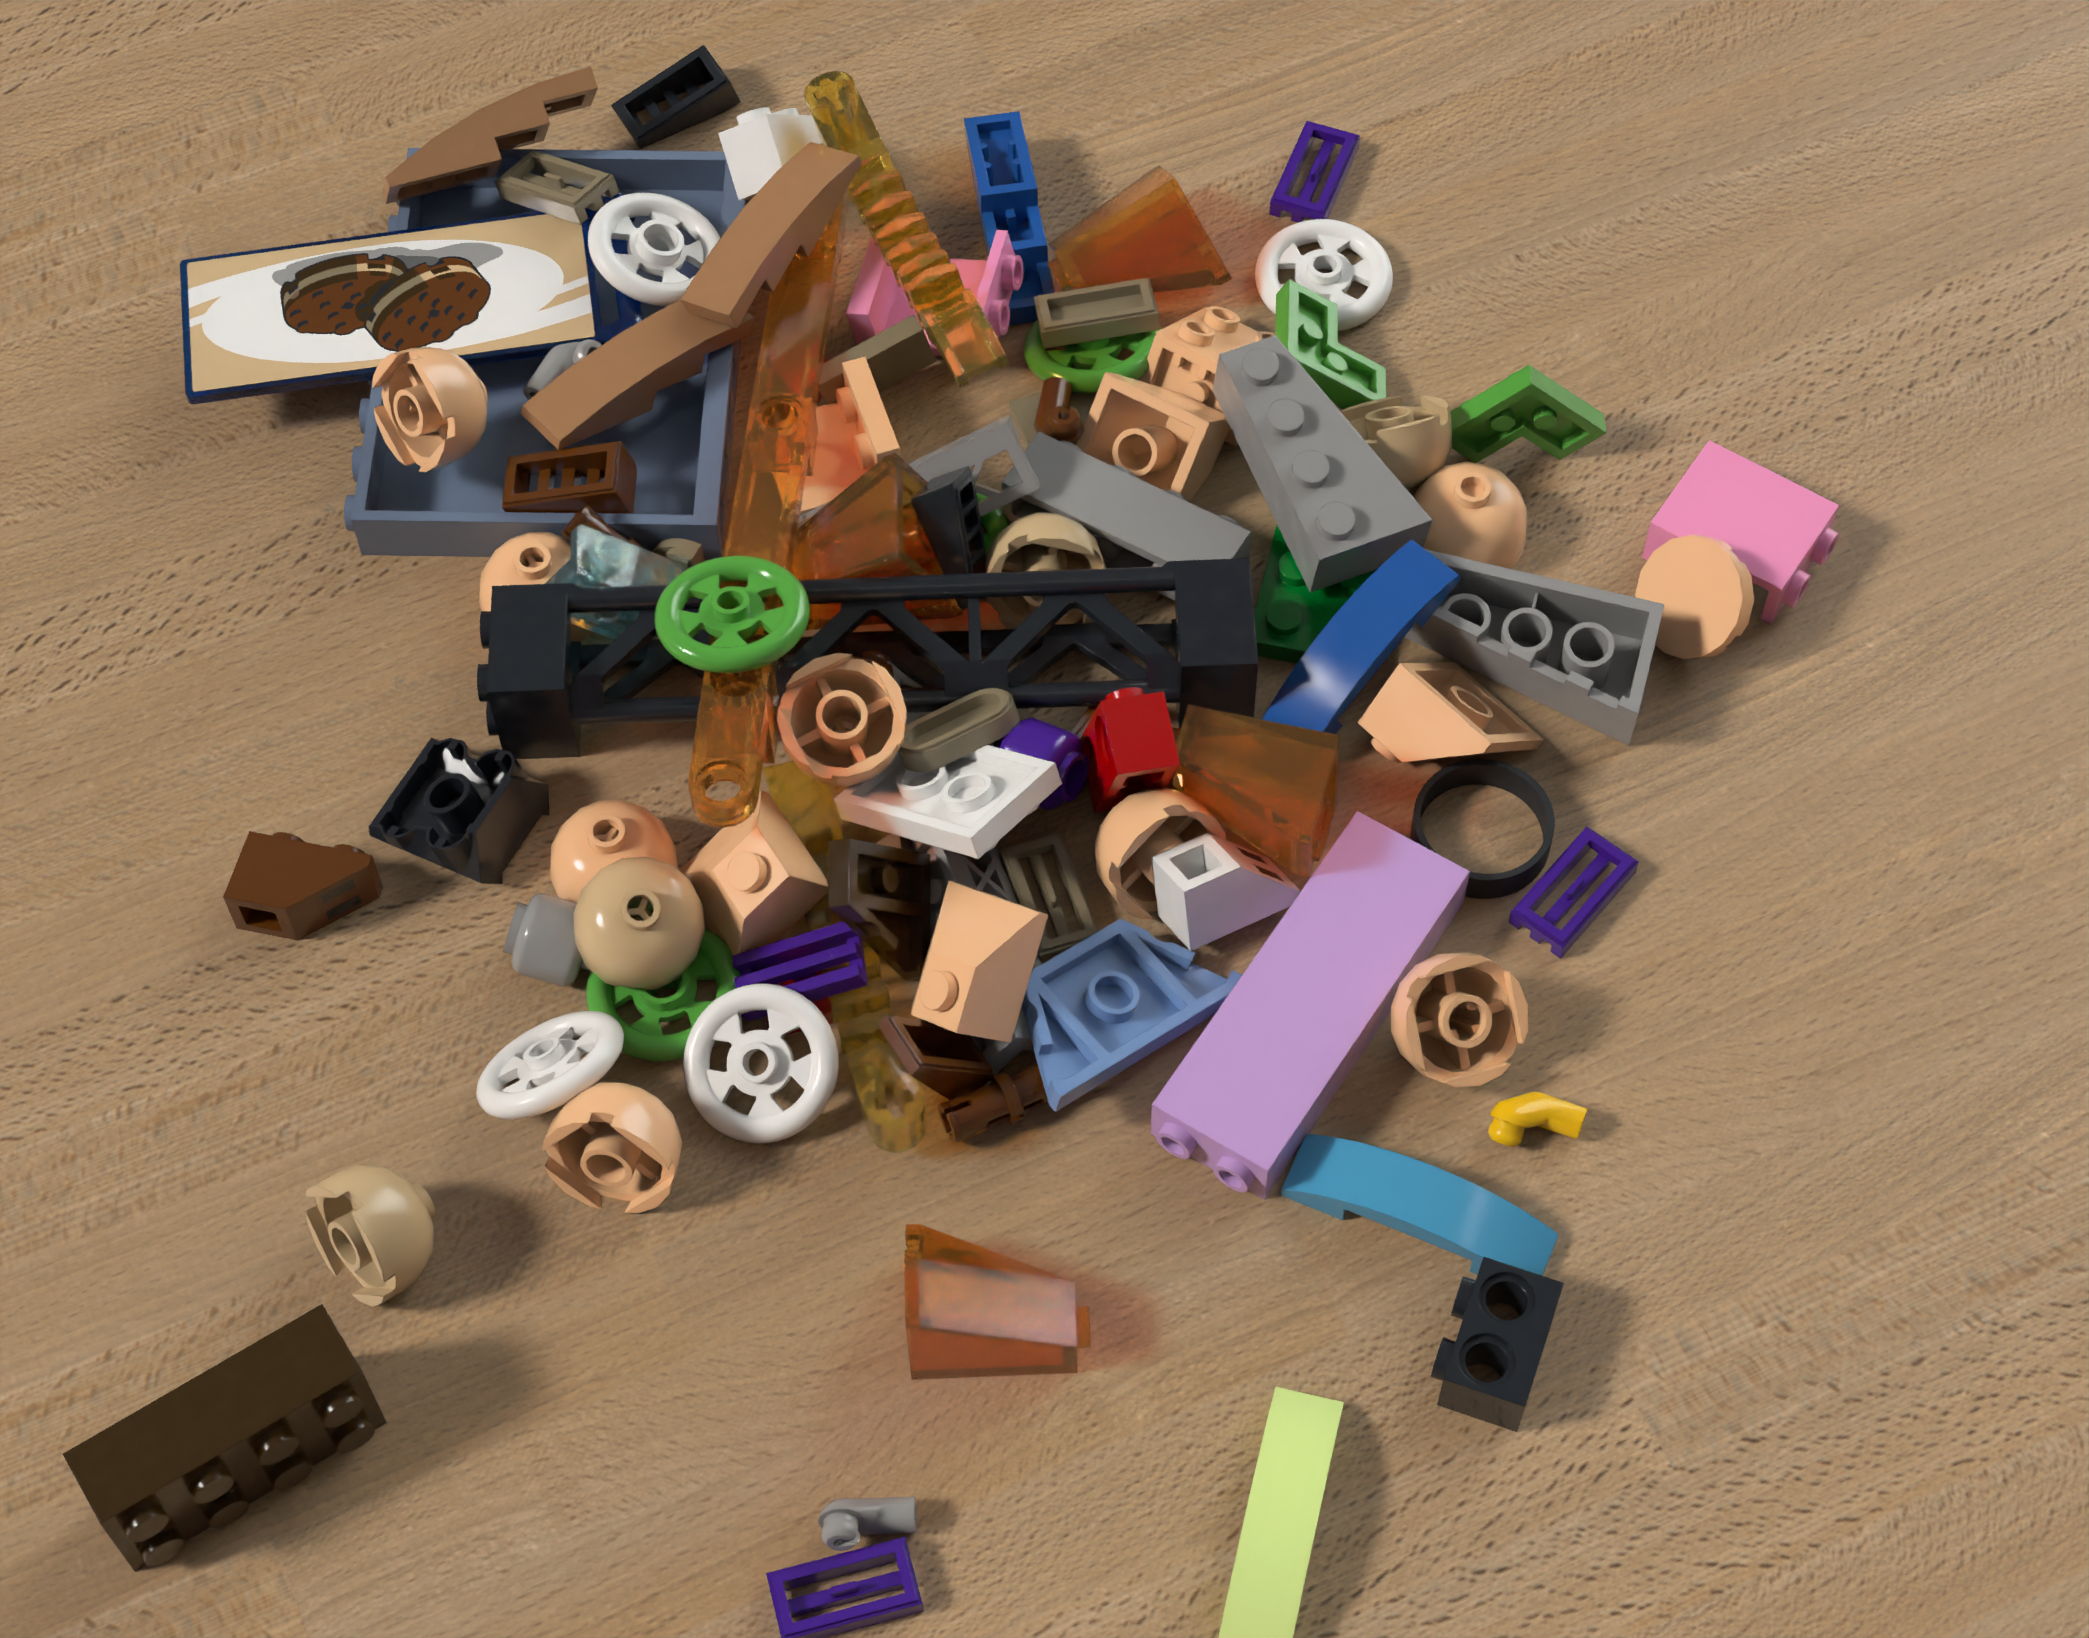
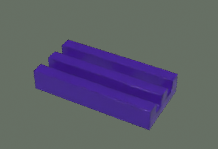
M1306 121L1271 198L1269 215L1280 218L1283 211L1291 213V221L1297 223L1302 222L1304 217L1313 220L1328 219L1359 149L1360 135ZM1315 138L1324 140L1299 197L1290 196ZM1336 144L1343 145L1318 203L1311 202Z
M1586 826L1513 908L1508 923L1518 930L1525 926L1531 931L1529 936L1531 939L1539 944L1545 940L1552 945L1550 952L1561 959L1637 871L1639 861ZM1590 849L1599 853L1543 917L1535 913L1538 907ZM1611 862L1614 863L1617 867L1563 929L1560 930L1555 927Z
M844 921L732 956L733 967L740 972V976L734 978L735 988L751 984H778L792 979L795 983L783 987L792 989L805 996L811 1002L868 985L863 940ZM849 962L850 966L817 976V971ZM755 1010L741 1014V1016L748 1022L768 1016L767 1010Z
M905 1537L766 1573L781 1638H826L924 1612ZM897 1562L899 1571L857 1582H848L833 1586L827 1590L789 1600L786 1597L785 1591ZM904 1589L902 1594L792 1622L793 1617Z

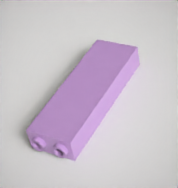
M1357 811L1153 1102L1151 1134L1156 1137L1157 1142L1167 1152L1178 1158L1188 1159L1192 1157L1211 1168L1215 1176L1227 1187L1238 1192L1249 1190L1265 1200L1300 1148L1306 1134L1311 1132L1390 1014L1391 1005L1399 983L1416 964L1427 959L1464 904L1470 871Z

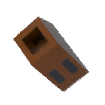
M249 831L223 898L237 929L298 941L375 901L380 897L383 885L373 856L366 854L359 848L346 844L328 847L307 843L300 837L285 832L267 835Z

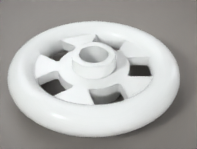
M633 193L615 198L600 208L589 227L588 248L594 265L614 288L637 301L666 307L681 299L695 277L693 276L689 279L678 272L683 266L684 261H688L700 269L710 251L719 241L720 236L705 216L678 199L656 193ZM649 216L651 220L643 223L639 228H635L630 218ZM681 227L695 239V242L685 245L684 237L678 228ZM611 239L628 241V254L615 253ZM637 269L652 275L661 276L662 281L656 282L636 274Z
M1330 219L1302 221L1282 229L1264 245L1255 266V281L1259 295L1265 305L1275 315L1276 293L1284 285L1279 283L1278 269L1294 268L1296 283L1338 304V331L1356 327L1375 316L1386 303L1393 284L1391 262L1380 243L1359 227ZM1318 242L1322 248L1310 251L1305 255H1301L1297 249L1301 245ZM1349 248L1356 252L1363 260L1355 265H1351L1349 260L1340 252ZM1318 269H1327V270H1331L1332 272H1330V273H1321V272H1319V271H1317V270H1318ZM1352 281H1357L1368 287L1359 299L1345 294L1350 288Z
M775 984L745 985L735 988L714 1000L694 1023L686 1042L683 1059L687 1091L701 1116L724 1135L748 1143L777 1142L787 1139L809 1126L821 1114L829 1102L836 1085L839 1067L836 1040L825 1016L805 996L792 989ZM755 1010H767L768 1031L752 1030L744 1034L741 1014ZM800 1028L809 1042L811 1053L794 1061L792 1050L783 1038L784 1035ZM715 1040L729 1042L732 1045L727 1057L726 1072L710 1070V1056ZM762 1050L768 1057V1067L764 1073L756 1076L749 1068V1059L753 1053ZM793 1077L804 1089V1092L792 1106L784 1110L773 1098V1094L784 1088L790 1078ZM733 1086H736L743 1093L756 1096V1101L748 1115L734 1110L725 1103Z
M580 1011L550 1019L526 1031L499 1051L482 1072L476 1091L479 1105L491 1116L499 1119L513 1120L540 1115L566 1104L579 1093L596 1084L616 1062L624 1042V1033L620 1023L613 1016L604 1012ZM584 1053H588V1054L580 1061L581 1056H582ZM519 1077L520 1080L504 1088L506 1083Z

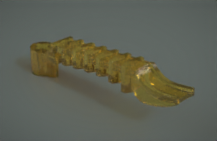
M841 71L826 72L815 77L806 86L804 98L820 141L824 146L858 155L863 162L847 189L848 197L851 203L856 205L861 221L864 225L867 224L874 244L879 246L886 265L891 267L895 281L899 287H902L910 308H914L921 327L926 331L931 344H934L939 350L958 386L963 387L969 384L968 379L996 366H999L1001 369L1009 365L1006 354L970 288H964L958 268L955 263L950 262L947 252L941 250L938 238L934 232H930L924 214L918 211L910 190H906L899 170L894 169L889 152L855 86L853 78Z
M794 761L763 767V775L769 794L827 879L829 841L844 839L829 785L823 784L803 773ZM829 892L804 914L807 932L843 922L829 908ZM863 941L868 985L830 996V1007L833 1022L838 1023L842 1053L847 1054L850 1080L858 1097L870 1139L882 1150L893 1153L905 1152L919 1144L925 1135L927 1128L925 1096L919 1081L907 1073L877 1025L885 1015L896 1016V1012H890L889 1010L891 1008L887 983L880 980L882 977L878 954L873 952L871 947ZM849 962L821 970V974L850 966ZM885 1087L891 1089L895 1105L899 1107L900 1112L905 1116L892 1119L889 1110H886L888 1107Z

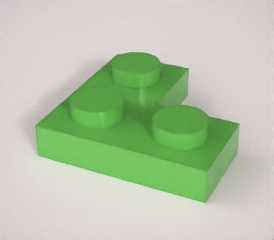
M1289 279L1276 293V337L1328 398L1339 408L1344 410L1367 401L1386 398V368L1338 343V304Z
M1527 365L1519 371L1512 373L1504 380L1450 411L1452 423L1451 448L1474 463L1481 461L1522 436L1561 460L1607 433L1605 417L1602 412L1531 365Z

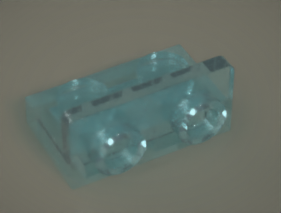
M579 524L571 532L570 560L545 584L573 583L580 588L669 585L674 578L683 572V567L676 561ZM639 611L571 613V624L615 640L637 620ZM656 634L652 639L658 638V635Z

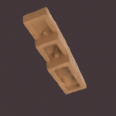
M591 66L524 88L479 109L432 138L386 176L382 191L385 204L496 177L502 160L500 152L544 141L550 125L549 116L591 106L598 89Z
M810 142L783 165L746 204L710 251L680 299L688 313L738 328L760 288L774 292L795 253L809 257L863 163L860 157Z
M679 300L619 333L572 365L524 403L521 415L558 450L653 410L657 391L702 373L705 354L750 336L754 317L749 312H746L738 328L688 313Z

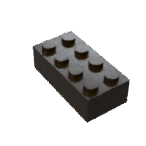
M321 1304L63 1453V1456L99 1523L135 1572L146 1565L156 1566L169 1561L184 1548L186 1541L210 1527L220 1528L233 1523L245 1514L250 1503L272 1490H285L297 1485L311 1473L313 1466L336 1452L347 1453L361 1447L372 1438L375 1429L387 1422L363 1371L325 1307Z

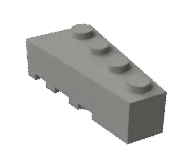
M1276 335L1219 354L1212 391L1310 593L1378 569L1411 539L1421 547H1424L1433 521Z
M1427 550L1459 574L1462 579L1424 626L1421 627L1415 623L1405 635V638L1630 746L1639 715L1664 604Z

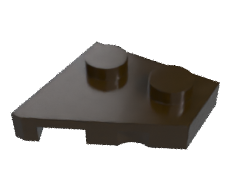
M855 839L829 841V867L827 870L829 908L903 979H920L930 946V854Z

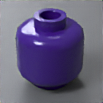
M1027 718L1019 721L1009 734L994 742L993 747L1055 762L1062 784L1040 803L1039 808L1044 810L1055 809L1062 806L1066 801L1074 800L1082 791L1088 778L1089 759L1084 754V748L1079 737L1074 733L1035 718Z

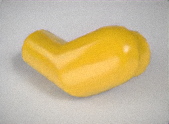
M1529 1092L1496 1103L1490 1112L1493 1120L1488 1127V1135L1491 1140L1497 1143L1516 1147L1521 1143L1526 1128L1538 1126L1577 1140L1588 1108L1544 1093Z

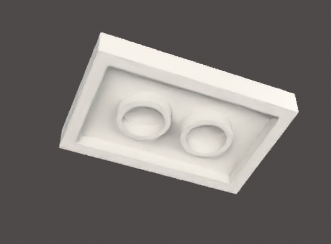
M989 745L943 767L926 772L907 770L902 765L897 752L889 767L870 781L848 786L834 798L842 820L979 859L984 853L992 850L998 841L1023 818L1034 812L1040 803L1055 791L1062 782L1055 762Z

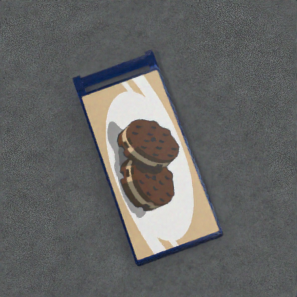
M617 193L613 198L604 197L602 201L605 205L611 200L618 198L620 196H624L625 194ZM587 208L585 210L588 219L581 225L539 211L185 259L180 262L185 394L190 404L373 380V375L381 360L392 353L410 348L432 347L451 351L465 360L469 366L546 356L553 347L566 343L592 339L603 345L645 318L642 316L641 302L626 296L615 288L619 319L610 325L602 326L595 265L588 248L589 227L599 210L593 211ZM635 217L630 218L632 223L635 221ZM611 239L615 253L628 254V241Z

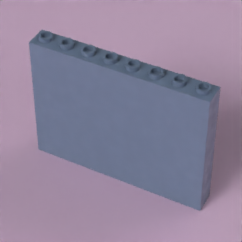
M408 148L406 159L420 148ZM510 149L500 152L502 160L496 177L397 201L396 203L399 206L398 215H390L388 236L546 214L501 199L495 185V181L532 150L614 175L619 193L613 198L601 195L604 205L615 198L633 193L666 195L678 199L699 211L714 226L720 238L750 200H738L727 160L722 151ZM585 208L588 219L582 225L596 341L603 345L619 333L665 307L646 304L626 296L614 288L600 274L594 265L588 248L589 227L599 210L593 211ZM649 216L630 218L635 228H639L643 223L651 220ZM681 227L678 228L684 237L685 245L695 242V239ZM611 239L615 253L628 254V241ZM684 261L683 266L678 272L690 279L697 274L699 268L688 261ZM637 269L636 274L656 282L662 281L661 276L652 275ZM741 340L705 354L702 373L657 391L653 410L563 448L567 449L617 441L623 443L637 466L633 514H597L626 540L633 538L641 545L639 551L647 559L658 543L671 538L687 539L702 544L704 560L723 556ZM548 352L468 363L483 382L487 391L488 408L485 431L479 443L469 454L445 467L429 472H419L421 467L416 463L405 466L397 460L386 445L374 413V407L383 405L382 386L372 389L373 376L367 377L368 384L371 387L370 398H362L359 409L360 429L362 434H364L363 445L355 446L352 453V474L354 481L357 482L355 495L346 496L344 505L347 531H355L362 555L491 557L494 551L509 539L528 532H550L564 537L561 531L576 513L505 512L502 509L507 458L509 456L558 450L521 415L522 405L528 401L523 394V389ZM539 475L530 476L529 492L537 491ZM562 476L555 477L554 488H561ZM581 476L580 485L586 484L587 477Z

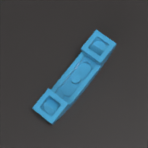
M1306 1134L1280 1193L1283 1197L1340 1220L1344 1219L1348 1210L1472 1260L1469 1272L1477 1275L1483 1257H1487L1543 1276L1559 1235L1521 1208L1457 1175L1390 1150L1324 1135Z

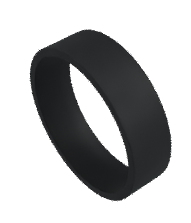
M1464 760L1439 770L1427 780L1417 796L1411 824V840L1435 852L1424 835L1421 817L1429 804L1446 791L1465 785H1488L1506 790L1520 798L1534 812L1542 829L1543 844L1530 860L1510 871L1494 874L1470 872L1465 897L1476 899L1500 898L1516 893L1537 878L1546 864L1555 828L1553 808L1543 788L1526 772L1496 760Z

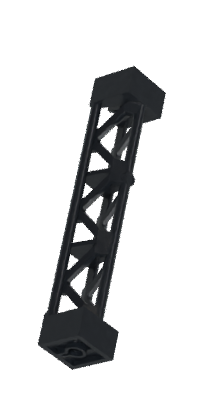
M1250 558L1169 561L1161 567L799 580L806 591L809 604L841 603L840 611L814 636L801 637L789 652L778 660L766 665V670L761 667L734 674L713 673L693 668L672 656L665 649L660 639H652L657 634L655 628L656 605L662 592L668 585L580 588L573 583L492 586L491 611H481L480 614L481 645L483 649H489L488 664H478V697L480 702H487L486 719L489 736H499L502 750L510 751L516 759L580 757L581 725L773 718L777 722L781 698L786 691L788 681L796 671L815 658L835 653L852 654L854 657L862 658L863 652L872 650L883 653L887 661L923 687L900 688L907 713L934 712L973 692L988 688L1008 691L1012 695L1017 709L1098 706L1102 700H1105L1106 695L1124 688L1138 687L1143 689L1144 694L1164 691L1166 703H1176L1178 735L1253 732L1258 654ZM748 582L720 583V589L728 586L745 588L748 586ZM1174 591L1176 619H1172L1171 623L1134 624L1107 601L1106 593ZM777 594L761 598L764 606H766V611L783 605L782 600ZM1042 596L1043 601L1041 605L1016 629L981 630L979 598ZM692 597L685 604L682 611L698 613L703 599ZM967 599L969 631L933 632L905 608L904 601ZM1073 608L1081 610L1095 622L1056 624ZM639 611L637 620L611 644L582 645L581 641H571V613ZM871 616L879 617L893 629L892 631L853 632ZM704 629L700 630L693 637L694 640L706 645H712L715 642ZM754 638L751 641L747 642V644L758 641L762 638ZM1164 647H1172L1173 655ZM1127 648L1147 665V670L1116 649ZM1072 650L1081 651L1122 679L1112 681L1031 683ZM1026 652H1034L1008 673V669ZM984 653H990V654L982 661V654H984ZM960 654H969L970 663ZM918 656L927 657L944 672V675ZM676 665L686 666L724 694L633 698ZM637 666L603 692V683L621 667Z

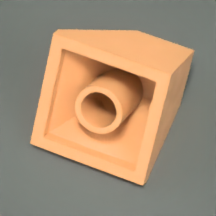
M1105 372L1084 424V432L1076 446L1084 453L1109 465H1118L1126 468L1135 477L1162 490L1175 491L1190 502L1210 475L1230 426L1224 413L1182 393L1112 372Z
M1455 662L1399 663L1357 722L1373 736L1371 740L1373 747L1381 755L1396 763L1534 750L1544 740Z
M762 790L679 870L691 881L703 904L704 922L711 932L726 943L733 955L775 943L829 892L827 879L771 795Z
M948 881L912 1004L911 1015L955 1033L1011 1043L1048 914L958 882Z

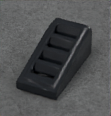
M702 45L613 103L611 107L641 149L720 115L741 101L725 73L705 45ZM705 83H708V84H706L705 86H703L702 88H700V89L698 88V86H700V85H702V84H705ZM687 91L689 96L680 101L677 95ZM667 100L671 108L662 113L656 104ZM644 109L648 111L653 119L645 125L642 124L636 115L637 112Z
M969 466L931 479L911 498V504L943 574L985 573L987 554L977 495L971 469ZM955 599L962 610L968 608L967 599Z

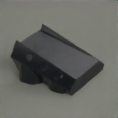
M431 738L368 826L369 835L481 884H503V871L541 815H549L548 784L528 777L510 751L494 749L481 756H477L470 751L462 740Z

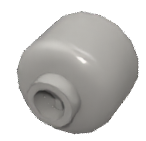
M538 893L530 899L528 905L517 903L503 948L504 953L512 955L511 962L515 972L558 986H568L576 980L580 968L591 971L586 967L575 943L573 913L577 905L576 902L546 893Z

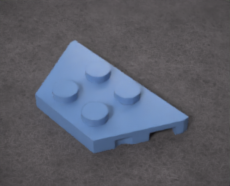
M1121 918L1034 968L1029 979L1022 1008L1050 1107L1055 1112L1215 1015L1242 974L1232 970L1228 979L1200 967L1192 963L1195 956L1194 952L1173 942L1159 941L1149 931Z

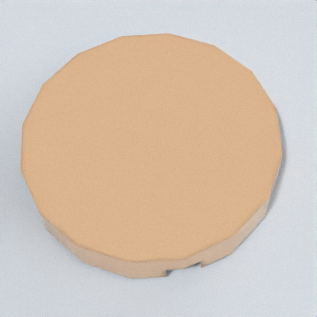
M1688 535L1670 539L1653 551L1640 571L1635 597L1664 604L1655 645L1665 654L1682 659H1701L1718 656L1728 649L1724 647L1729 645L1734 637L1741 636L1749 624L1754 603L1752 577L1746 564L1739 562L1737 556L1731 551L1734 549L1726 542L1703 535Z

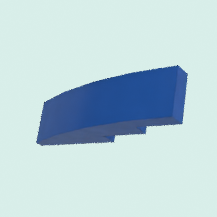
M1020 111L964 118V130L987 259L996 230H1007L1014 254L1020 255L1023 262L1021 287L1018 291L1013 290L1009 302V326L1035 322L1037 316L1034 297L1055 293L1048 264L1047 241L1038 207V189Z

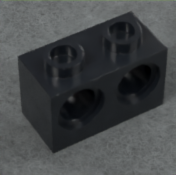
M1483 1257L1476 1280L1463 1276L1451 1312V1316L1463 1321L1456 1341L1445 1337L1442 1338L1431 1372L1432 1378L1443 1381L1437 1405L1518 1432L1564 1283L1487 1257ZM1494 1303L1508 1304L1519 1313L1520 1317L1513 1320H1503L1495 1317L1487 1307ZM1473 1364H1486L1493 1367L1501 1378L1493 1382H1483L1474 1378L1467 1370V1367Z

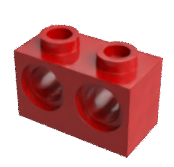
M1131 687L1106 695L1105 700L1099 703L1080 738L1084 754L1089 759L1087 782L1094 813L1111 811L1112 808L1127 796L1146 788H1166L1180 767L1164 691L1144 694L1143 689Z

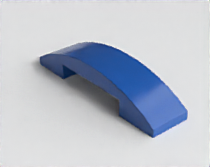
M1412 539L1407 542L1353 593L1323 628L1283 683L1254 735L1304 775L1343 726L1338 721V718L1413 625L1417 623L1421 627L1424 626L1462 579L1460 575Z

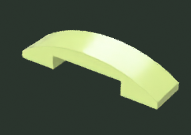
M1275 1387L1245 1512L1218 1638L1294 1637L1344 1402Z

